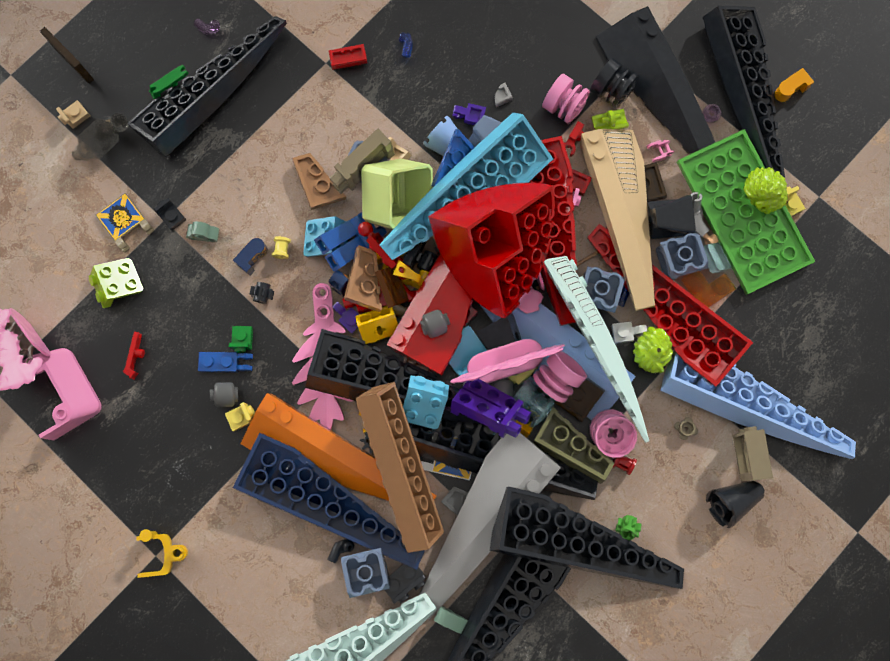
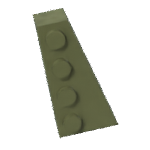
M552 407L533 441L535 446L555 459L566 463L569 467L577 469L593 478L599 484L607 479L614 465L613 461L595 445L591 444L586 439V436L578 432L566 418L564 419Z

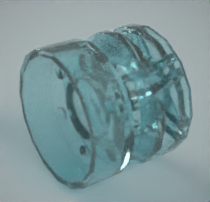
M529 376L513 398L516 401L518 399L523 401V408L531 412L530 416L534 419L529 426L533 429L544 420L552 409L555 400L551 397L546 399L544 391L541 394L538 393L539 386L534 378Z

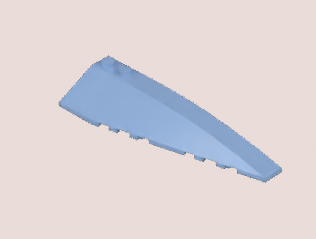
M673 350L660 391L743 426H757V430L764 429L765 434L849 459L855 458L856 442L834 427L828 428L823 423V420L817 416L815 418L805 413L806 409L800 405L794 406L789 402V398L763 381L757 382L749 372L746 371L744 373L735 367L736 364L715 387L684 363L676 351Z

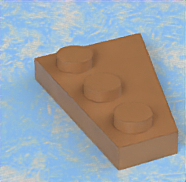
M311 153L292 158L311 210L346 199L344 193L340 194L334 188L329 176Z
M360 245L356 247L344 300L380 312L382 310L379 300L380 286H378V279L375 274L378 271L377 253Z

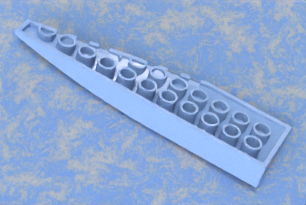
M541 303L538 305V311L528 314L517 307L511 314L515 317L522 340H535L541 345L542 349L564 344L565 346L562 347L564 348L562 351L572 357L584 369L587 378L605 390L586 417L592 421L599 412L609 410L618 400L619 396L585 337L568 324L560 326L557 316ZM481 306L492 322L501 319V317ZM549 356L543 357V360L538 366L537 370H539L541 365L548 366L546 360ZM626 369L630 381L632 382L636 376H634L631 372H629Z

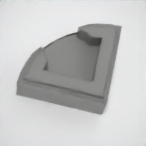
M506 83L501 84L496 91V107L513 100Z

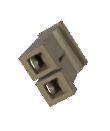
M379 128L375 130L342 161L341 165L337 163L334 166L336 172L330 177L334 188L340 194L347 188L353 191L356 188L355 184L360 183L362 180L361 170L364 165L378 163L385 156L391 159L395 155L392 142Z

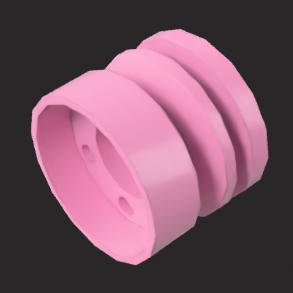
M561 74L548 91L542 107L552 114L560 108L558 118L562 119L565 116L564 122L570 124L584 108L590 90L587 88L582 90V85L580 84L572 90L574 80L565 74Z
M560 351L550 355L546 360L548 366L541 365L539 370L534 373L533 378L547 395L558 402L565 403L568 396L573 394L572 387L578 388L587 378V374L572 357Z
M614 409L599 412L591 421L590 436L604 455L612 458L623 457L634 449L637 442V431L632 422L621 412ZM609 428L613 429L614 432L610 434Z

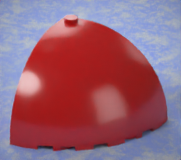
M514 183L490 187L458 198L428 216L439 252L455 279L475 301L501 318L505 319L519 306L520 298L524 293H529L533 279H537L543 265L541 261L544 253L548 254L551 239L548 237L552 227H554V221H551V213L555 209L553 185Z

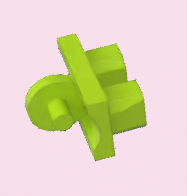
M624 109L609 110L607 113L591 117L594 130L624 129L629 126Z

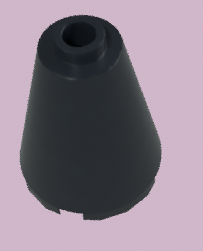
M748 481L713 489L706 494V502L711 504L709 511L713 518L721 526L727 525V528H731L764 498L765 491L760 483Z

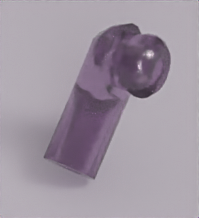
M197 18L193 23L196 28L206 35L217 33L220 30V23L217 20L206 24Z

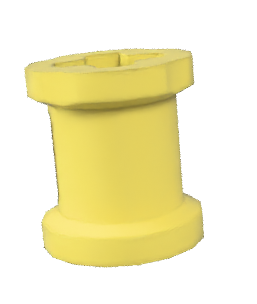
M281 236L274 237L275 249L272 252V257L288 259L287 250L291 239Z

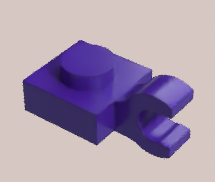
M468 103L467 108L455 105L452 117L465 118L464 123L475 125L485 115L486 107Z
M337 301L332 307L341 316L338 321L353 335L358 329L355 316L359 314L352 307L347 311Z

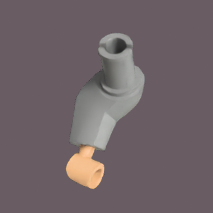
M698 192L691 193L696 226L695 233L700 235V238H704L706 246H714L719 240L715 234L710 236L707 234L709 228L702 220V194H699L698 197Z

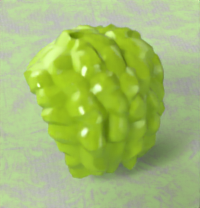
M757 167L754 171L750 172L745 180L744 192L748 199L751 200V205L756 206L760 212L769 214L781 209L788 200L787 183L779 171L774 172L770 167L766 169L763 167L759 169Z
M648 327L647 332H643L642 336L638 337L637 342L634 343V361L638 363L639 368H643L651 373H663L664 366L670 362L673 354L671 349L672 342L667 333L660 328Z

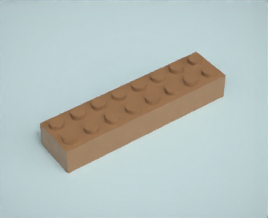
M395 382L376 386L356 398L357 409L361 413L363 426L367 431L370 447L374 452L376 465L380 470L383 486L387 491L389 504L394 511L395 521L400 529L402 543L405 545L407 553L428 550L444 533Z

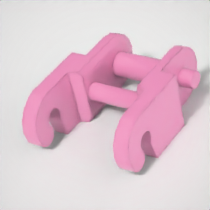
M659 140L646 146L647 149L652 146V148L656 147L660 151L661 156L652 159L653 163L665 160L667 156H672L674 151H671L668 145L670 140H664L663 142ZM665 146L667 152L663 153L661 147Z

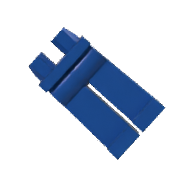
M362 212L314 239L324 255L355 236L353 240L325 256L333 272L354 259L356 247L360 245L369 248V244L366 241L368 237H363L358 232L359 224L365 222L362 218ZM372 224L374 233L378 232L382 237L387 233L383 226L376 228Z

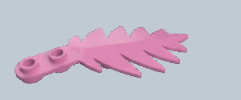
M319 283L313 288L315 323L309 326L303 333L304 336L313 335L296 353L292 360L294 363L314 355L322 329L339 333L346 332L342 325L334 321L332 290L325 283ZM321 289H324L326 292L324 296L320 295ZM323 308L327 309L326 315H323L321 312ZM312 358L296 375L292 382L293 385L307 380ZM305 388L297 404L301 405L317 399L309 417L315 421L320 419V424L332 431L334 419L344 420L342 409L336 398L350 402L354 400Z

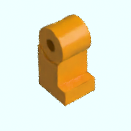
M802 68L781 82L775 90L774 96L778 101L785 102L799 89L802 93L808 90L814 81Z

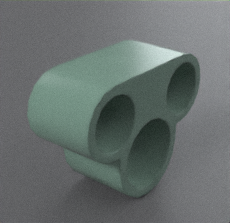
M195 221L193 224H188L186 238L217 242L220 229L204 222Z
M444 606L439 608L434 618V621L460 634L468 621Z

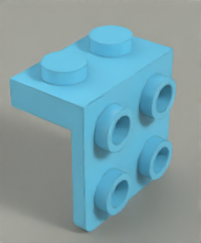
M336 216L308 220L305 230L304 256L323 255L314 239L347 221ZM348 240L333 248L324 255H328L336 249L340 248L344 244L348 243Z
M469 326L463 328L461 342L449 361L458 377L468 373L467 366L473 356L487 351Z
M411 375L403 405L408 423L437 429L448 399L449 385L441 381H431L422 376Z

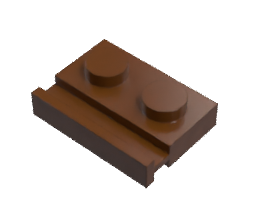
M390 267L375 272L388 308L409 301L402 280L398 276L393 275L395 268L391 269Z

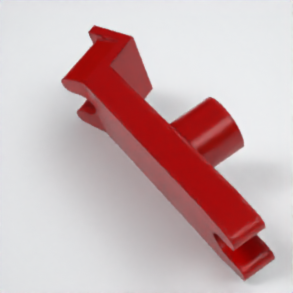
M134 332L126 366L123 370V373L133 380L139 374L134 371L137 357L143 358L145 355V350L139 349L142 334L139 332Z

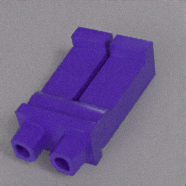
M479 378L474 381H467L463 389L461 388L452 399L451 413L457 416L461 413L488 426L493 432L499 433L498 436L502 438L506 434L516 438L522 427L516 421L526 424L531 415V412L523 408V401L519 399L516 401L513 397Z

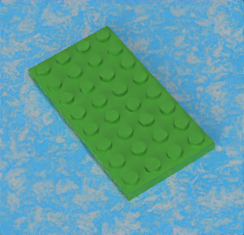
M745 129L676 162L692 193L698 192V197L699 194H702L701 208L713 233L717 236L718 243L746 295L815 262L785 205L781 209L765 214L760 212L756 206L751 205V200L746 196L744 186L750 172L754 171L757 167L759 169L762 167L766 168Z

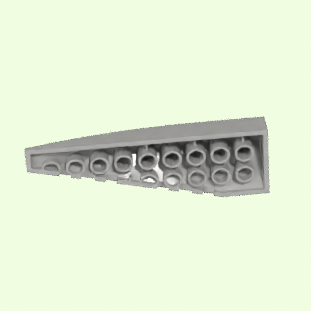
M521 433L516 438L508 434L504 438L501 437L486 455L464 504L419 594L426 593L437 608L428 618L429 620L491 552L489 550L492 530L506 487L509 486L540 493L561 468Z

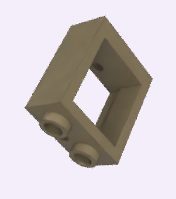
M757 426L739 429V433L732 436L741 482L773 478L764 429L757 430Z

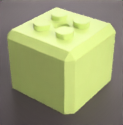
M405 159L364 165L361 170L362 218L366 222L394 229L433 188L431 186L433 182V168L430 164Z

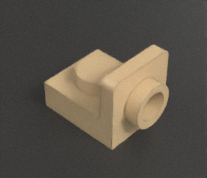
M78 100L65 110H62L60 107L56 108L60 114L57 116L64 125L69 124L73 129L90 117V114Z

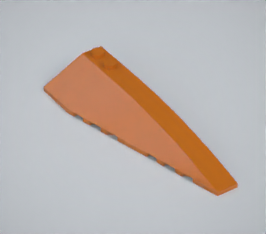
M269 393L265 395L252 418L241 445L251 450L258 434H264L297 449L342 486L389 501L374 456L275 395ZM431 492L432 497H433V500H434L437 495H435L434 493Z

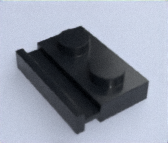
M427 241L415 245L413 249L404 255L403 263L408 265L411 270H413L419 252L423 251Z

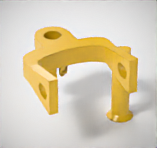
M398 261L393 275L407 278L405 280L401 279L405 285H411L419 289L429 272L420 270L419 274H417L403 262ZM383 264L382 269L388 268L385 264ZM399 267L404 269L403 273L399 272Z
M145 529L141 531L140 536L136 537V541L141 540L143 542H147L150 539H160L164 547V564L160 571L138 573V578L169 574L173 562L184 560L188 556L187 547L184 545H172L168 534H157L156 531ZM177 550H180V552H182L180 556H177Z

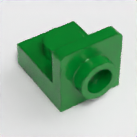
M232 326V342L229 343V347L234 352L246 353V350H252L253 327Z

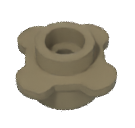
M686 417L682 422L675 423L674 427L679 431L682 440H687L689 436L698 433V429L690 417Z

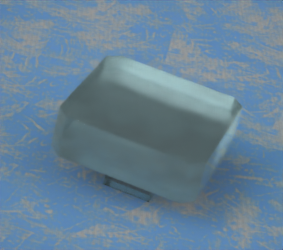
M720 243L704 246L708 258V268L712 274L725 272L732 268Z

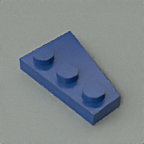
M455 129L432 182V187L475 148L459 129Z

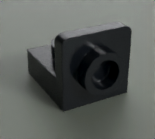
M169 198L161 200L153 209L171 231L186 221V218Z

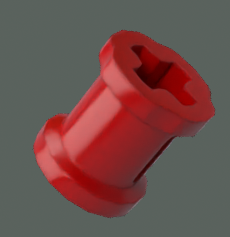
M626 456L614 458L613 468H620L626 471L627 475H630L637 459H631Z

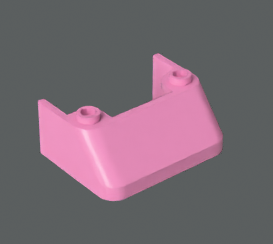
M65 348L50 351L51 356H46L42 353L33 355V358L39 357L43 361L42 367L35 374L46 371L63 402L56 406L52 413L56 425L39 434V437L42 439L54 441L94 417L101 410V402L73 352Z

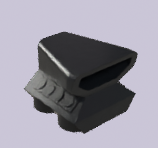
M691 195L672 200L647 202L651 239L679 237L695 233L696 226Z

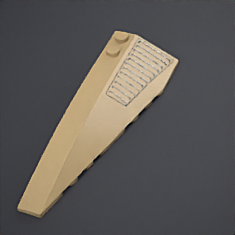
M597 129L582 133L580 147L590 177H592L591 180L635 311L654 307L645 167L633 130Z

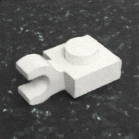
M631 322L611 325L615 344L633 342L634 336L642 335L645 331L647 332L646 325L632 327Z

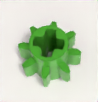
M626 515L623 518H618L616 532H620V535L627 540H633L635 537H639L642 524L637 523L636 517Z

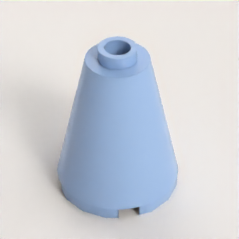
M448 116L445 117L447 120L445 123L441 121L427 137L429 142H423V145L442 156H444L453 133L457 129Z

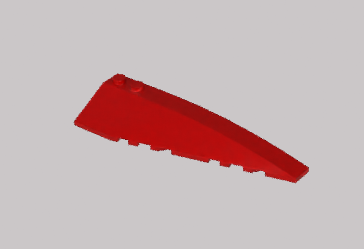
M558 136L541 140L553 157V160L528 183L553 185L555 209L552 210L551 221H554V227H552L548 237L551 239L548 254L544 253L541 261L543 265L541 274L559 324L563 326L575 323L576 321L544 264V261L547 259L567 256L569 261L573 259L577 266L572 167L563 138Z
M599 224L587 239L611 270L624 277L609 231ZM652 265L655 306L643 309V311L657 328L663 329L672 342V348L683 362L716 387L753 342ZM624 281L623 285L628 290L626 281Z
M441 254L387 343V346L394 352L440 375L443 374L461 342V333L467 322L466 316L472 305V297L455 279ZM434 310H440L442 314H447L450 325H447V333L435 338H430L428 335L425 336L420 325L422 316Z

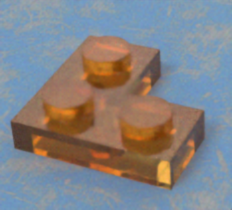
M700 271L690 273L682 279L691 295L708 308L737 289L726 273L710 284Z

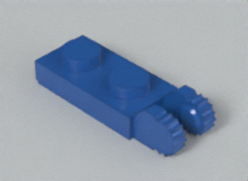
M199 352L198 371L237 373L238 371H252V366L238 364L239 359H253V354Z

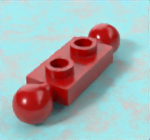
M365 221L359 224V234L363 237H368L366 241L370 249L382 258V262L387 267L393 269L396 268L398 261L403 262L400 256L392 260L380 247L384 238L378 232H373L371 223ZM399 267V272L403 273L404 269Z

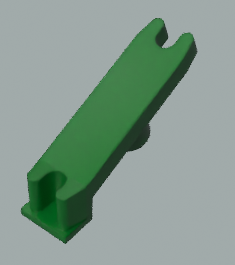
M183 65L178 66L150 85L149 92L153 99L158 96L161 97L160 93L169 87H176L178 81L189 74L187 70L183 71L185 69Z

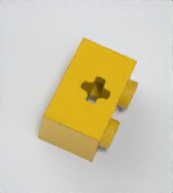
M385 306L382 307L380 312L373 310L355 316L359 332L365 344L391 337L398 326L393 307L388 308Z

